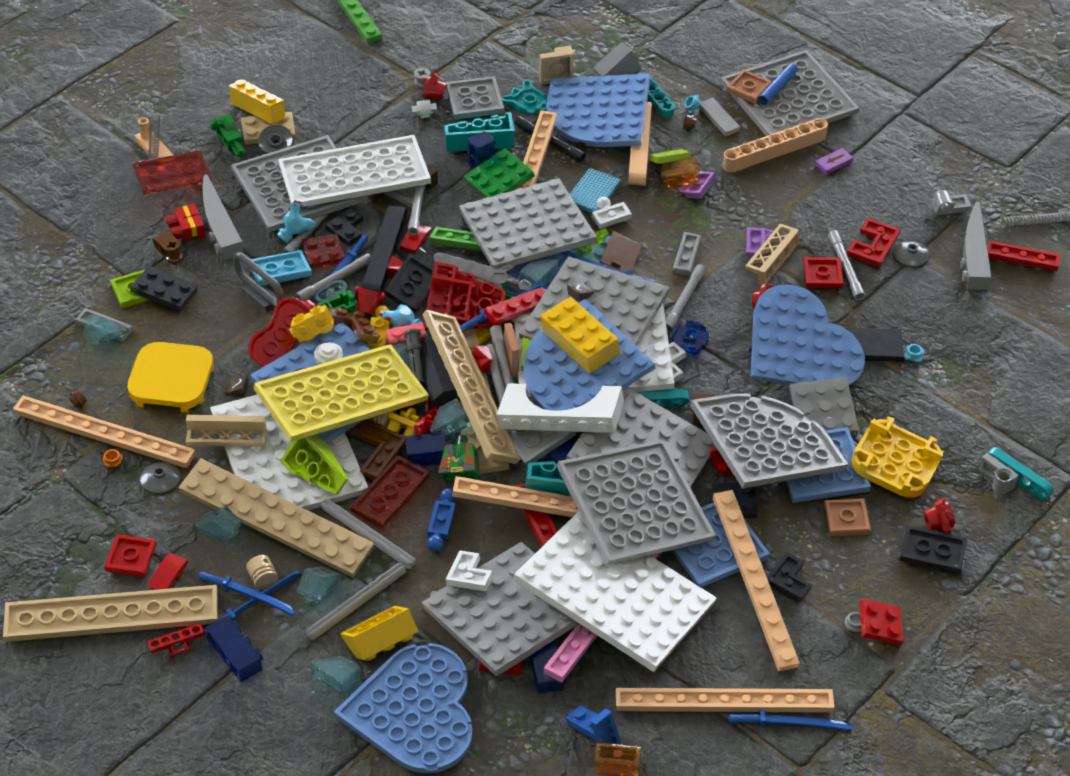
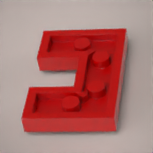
M867 218L861 227L860 234L873 238V243L868 245L853 240L847 250V256L880 268L899 237L901 229Z

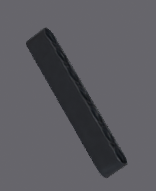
M388 206L362 288L383 293L388 278L387 266L391 256H395L407 218V207Z

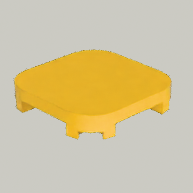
M166 342L147 344L139 351L127 385L129 397L141 408H144L146 403L180 407L181 412H189V408L195 407L198 404L202 405L211 372H214L211 352L204 347Z
M887 417L886 420H876L874 418L854 450L851 459L852 468L863 478L904 497L920 496L927 488L943 456V451L936 444L937 439L930 436L929 440H926L893 424L894 418Z

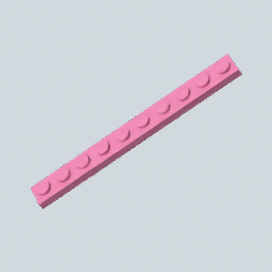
M660 553L653 554L650 556L657 559ZM578 624L546 664L543 673L563 682L598 635L583 625Z

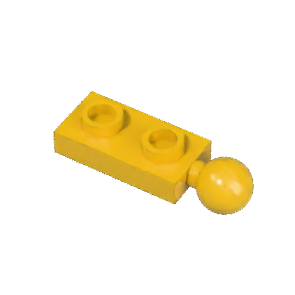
M384 305L376 308V317H371V325L379 336L377 343L367 342L371 350L387 345L386 330L390 328V321L383 319L379 315L381 310H389Z

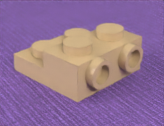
M571 46L554 48L552 53L540 54V84H548L552 78L573 77V73H576L574 64L576 53L575 50H572Z

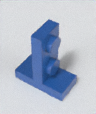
M579 706L565 718L569 726L596 740L600 754L605 757L622 745L613 714L608 709H604L597 715L589 709Z

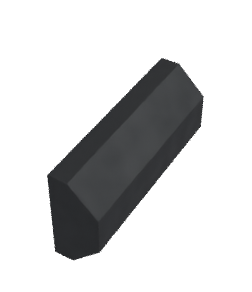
M432 336L424 337L420 341L423 347L420 352L424 384L432 407L461 401Z

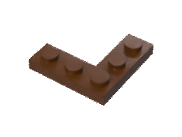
M327 307L334 323L350 325L359 341L377 343L379 336L363 312H349L343 308L330 309Z
M366 419L347 431V434L377 446L376 450L360 469L364 477L376 482L379 481L408 442L406 436Z

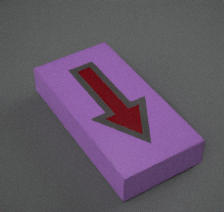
M841 148L816 160L815 166L827 175L852 163L853 157Z

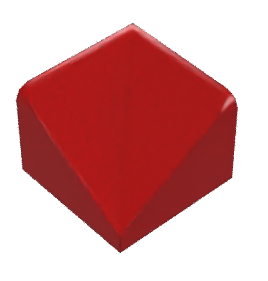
M391 256L387 266V276L393 278L404 262Z
M475 346L472 354L481 373H488L493 361L489 347Z

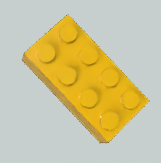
M571 296L540 315L542 331L589 374L620 354L618 338Z

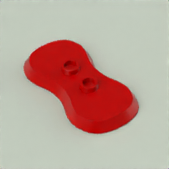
M286 297L280 300L274 308L268 325L250 338L248 353L251 358L260 366L265 367L292 351L298 339L294 338L290 332L291 322L295 316L309 313L311 308L303 301L294 297Z

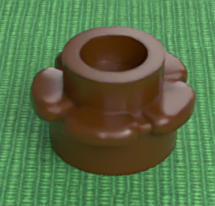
M686 114L684 118L683 128H686L687 131L695 126L696 119L694 115Z
M78 389L70 392V402L75 407L78 405L83 407L87 400L82 392Z

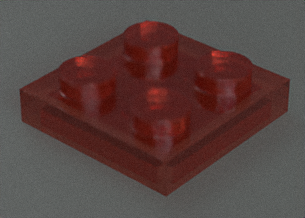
M337 233L302 239L305 256L311 269L340 264L343 261L344 255Z

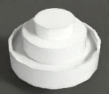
M430 100L417 101V106H412V113H416L417 116L420 115V118H429L430 114H433V110H437L436 103L430 104Z
M329 342L319 345L315 349L314 356L316 363L320 365L343 358V353L339 345Z

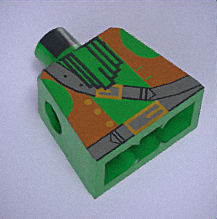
M466 435L457 436L456 444L445 446L439 468V475L444 482H455L456 476L474 480L481 479L478 451L473 443H468L469 438Z

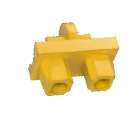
M409 408L407 412L402 410L401 416L389 412L387 417L390 422L387 429L399 433L401 428H404L406 430L403 435L408 438V441L414 442L418 436L414 433V424L420 420V417L416 416V410L413 408Z

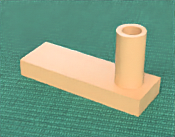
M143 117L138 120L140 133L134 136L135 141L148 154L150 126L148 118ZM159 140L158 166L162 168L176 162L175 156Z

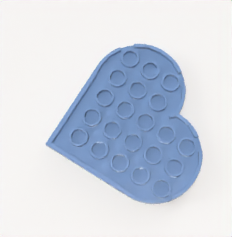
M778 285L766 290L759 297L753 313L750 379L790 385L847 377L848 386L858 380L865 363L864 352L859 341L842 326L829 323L824 305L814 294L798 286Z
M433 643L422 646H415V644L407 646L392 655L334 711V717L408 770L418 773H436L447 770L464 758L472 742L471 719L467 711L460 705L468 686L466 667L455 652L444 646Z

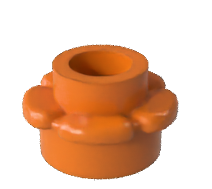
M110 449L104 453L103 462H105L104 465L107 467H116L121 464L123 458L119 451Z

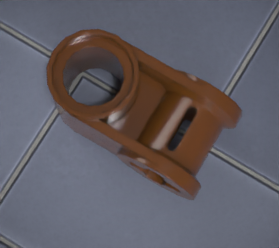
M170 231L152 239L156 250L169 263H178L183 259V255L179 250L180 243Z

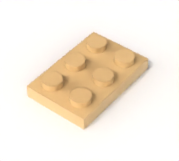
M285 112L286 119L274 124H270L257 116L242 117L241 122L245 145L258 144L261 131L271 125L285 126L292 133L293 139H296L292 112Z

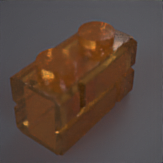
M696 157L662 164L661 179L666 189L700 182V166Z
M596 742L594 774L638 776L641 747Z

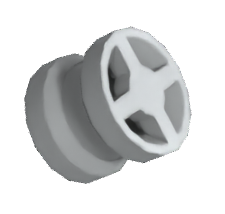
M418 68L414 71V84L417 88L424 89L426 77L431 76L429 69Z

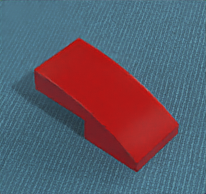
M419 225V231L416 236H411L407 232L400 244V249L416 254L422 243H426L432 228Z
M169 553L161 562L147 586L153 590L171 589L176 578L180 579L189 561Z

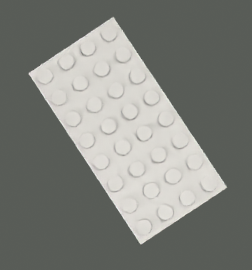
M415 135L278 159L290 203L294 200L301 201L302 207L431 183V178Z

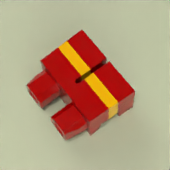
M195 203L174 209V215L166 217L168 228H170L171 233L176 239L183 238L184 242H187L190 237L197 236L198 239L206 238L204 224Z

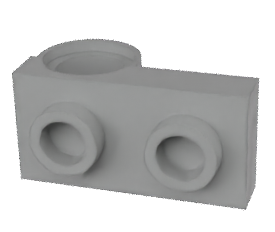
M940 190L932 198L931 204L936 215L971 211V204L966 194L950 196L948 191Z
M986 453L982 456L979 470L993 479L992 489L998 494H1006L1012 491L1016 486L1018 474L990 454Z

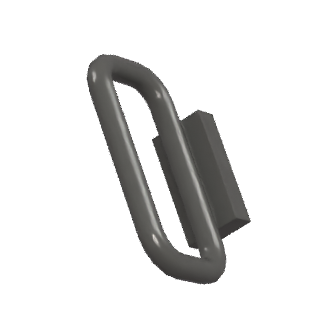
M241 252L234 254L235 271L239 278L247 284L242 287V293L265 312L276 306L284 298L278 281ZM241 262L268 282L275 290L276 295L264 285L260 286L256 279L252 280L242 269Z

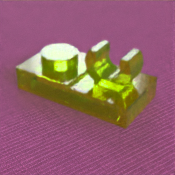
M606 228L594 232L597 236V242L593 244L598 246L605 242L609 235ZM589 244L571 250L573 251L577 249V254L582 256V249L584 248L587 250V253L590 254L592 251L590 245L593 244Z

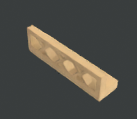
M779 224L745 265V270L758 274V284H767L798 246L799 230ZM781 231H784V232H787V233H788V234L782 235V236L779 235V233H780ZM774 242H779V243H780L779 245L771 246V243H774ZM764 253H771L770 256L762 257ZM762 263L760 268L753 266L754 264Z
M187 415L186 446L265 447L267 436L266 416ZM192 434L203 435L199 439H191ZM214 434L222 435L219 439L211 438ZM234 434H240L242 436L239 439L231 438V436H233ZM254 434L262 435L261 440H252L250 437Z

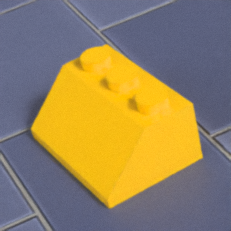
M393 606L340 634L356 658L369 661L377 656L376 653L382 650L385 652L393 649L395 643L408 641L413 638V634L419 631L409 608Z

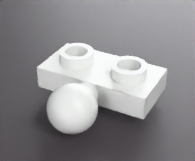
M600 197L597 200V207L600 210L592 212V218L599 229L631 219L632 213L624 202L610 206L611 202L607 197Z

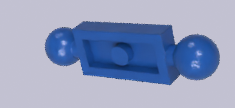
M449 488L441 492V501L436 500L427 531V536L429 537L427 546L434 552L441 550L443 547L442 539H448L456 510V503H453L456 497L452 496L453 490Z

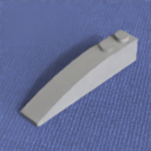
M206 174L203 178V202L207 225L210 231L208 233L211 243H215V251L221 255L223 260L233 258L236 252L244 254L242 240Z
M976 202L966 229L963 258H961L960 267L964 269L962 281L966 283V289L988 290L991 281V271L980 202Z

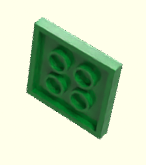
M504 148L463 177L484 198H489L516 190L535 177V174L528 166Z

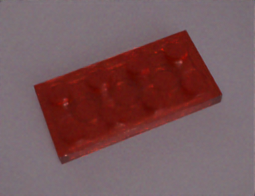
M201 150L133 163V169L143 195L202 184L206 174L211 181V175Z
M397 455L350 506V511L383 529L430 477V472Z

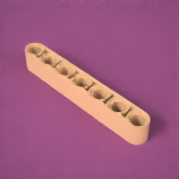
M647 102L642 145L631 146L628 185L646 186L652 102Z
M815 119L728 149L724 152L723 169L726 172H736L821 142L826 139L828 123L824 119Z

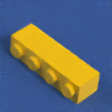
M237 80L229 85L231 104L270 124L286 119L284 100L245 80Z

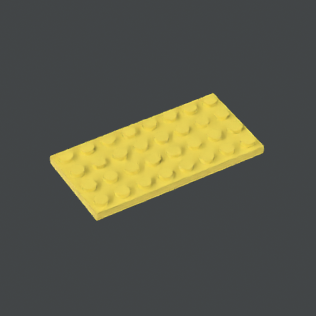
M391 344L254 383L255 392L290 442L424 402L429 397V394Z

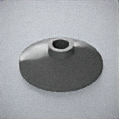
M282 125L266 127L261 131L258 138L260 148L267 154L291 147L293 142L292 133Z
M903 241L897 244L893 251L895 260L906 267L923 266L928 262L930 256L929 250L923 244L915 241Z
M158 462L144 469L140 481L142 487L147 492L164 494L177 487L181 476L175 465L167 462Z

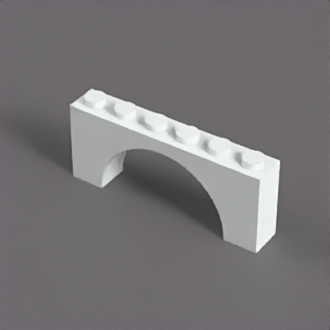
M508 383L497 412L500 429L615 433L624 404L622 386H602L599 393L586 404L569 410L552 411L539 408L529 401L527 384Z

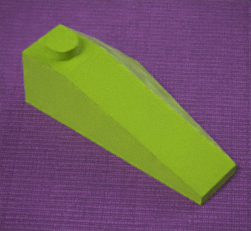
M318 434L293 441L280 460L290 473L300 476L304 480L312 482L335 495L339 494L349 480L329 446Z

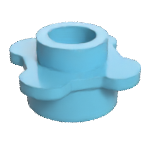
M697 94L689 96L685 101V107L689 109L688 112L690 114L694 113V110H697L701 105Z
M911 344L906 347L907 352L904 354L906 360L922 361V355L925 351L920 345Z

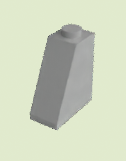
M623 42L593 67L596 73L594 76L632 75L642 69L633 51Z

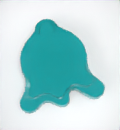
M530 80L523 81L522 89L513 88L510 95L501 97L503 105L512 106L524 114H537L540 111H547L546 95L534 88Z

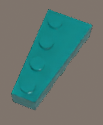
M511 112L505 113V116L502 117L492 115L491 119L487 120L477 118L472 123L463 121L444 125L446 152L455 153L458 151L515 148V132Z
M554 461L528 463L525 478L526 489L571 496Z

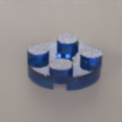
M690 320L686 321L685 324L680 322L675 325L672 330L671 339L672 342H675L685 352L697 355L708 345L709 332L706 331V327L702 323Z

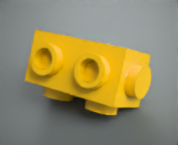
M326 305L322 307L316 306L305 315L302 313L295 316L291 322L290 332L294 338L298 339L299 343L304 340L308 342L319 333L326 334L331 331L332 327H334V320Z

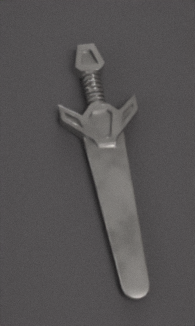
M436 253L434 255L435 261L454 264L459 267L458 270L467 274L471 273L475 277L493 283L501 289L505 284L518 287L520 292H525L532 288V284L526 279L520 281L508 277L507 273L514 269V266L506 265L496 269L444 253Z

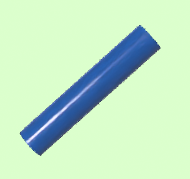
M790 63L758 97L759 102L762 105H768L798 72V67Z

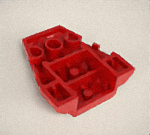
M435 261L427 310L453 316L456 318L459 326L480 315V310H485L489 306L505 301V290L487 281L482 282L474 278V275L471 273L466 274L458 270L459 267L454 264ZM488 319L487 323L482 321L469 330L488 328L494 325ZM425 322V330H429Z

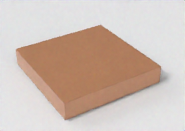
M743 69L726 87V92L756 104L758 97L772 81Z
M511 323L504 324V346L512 377H518L519 347Z
M865 499L824 501L830 536L870 535L871 528Z

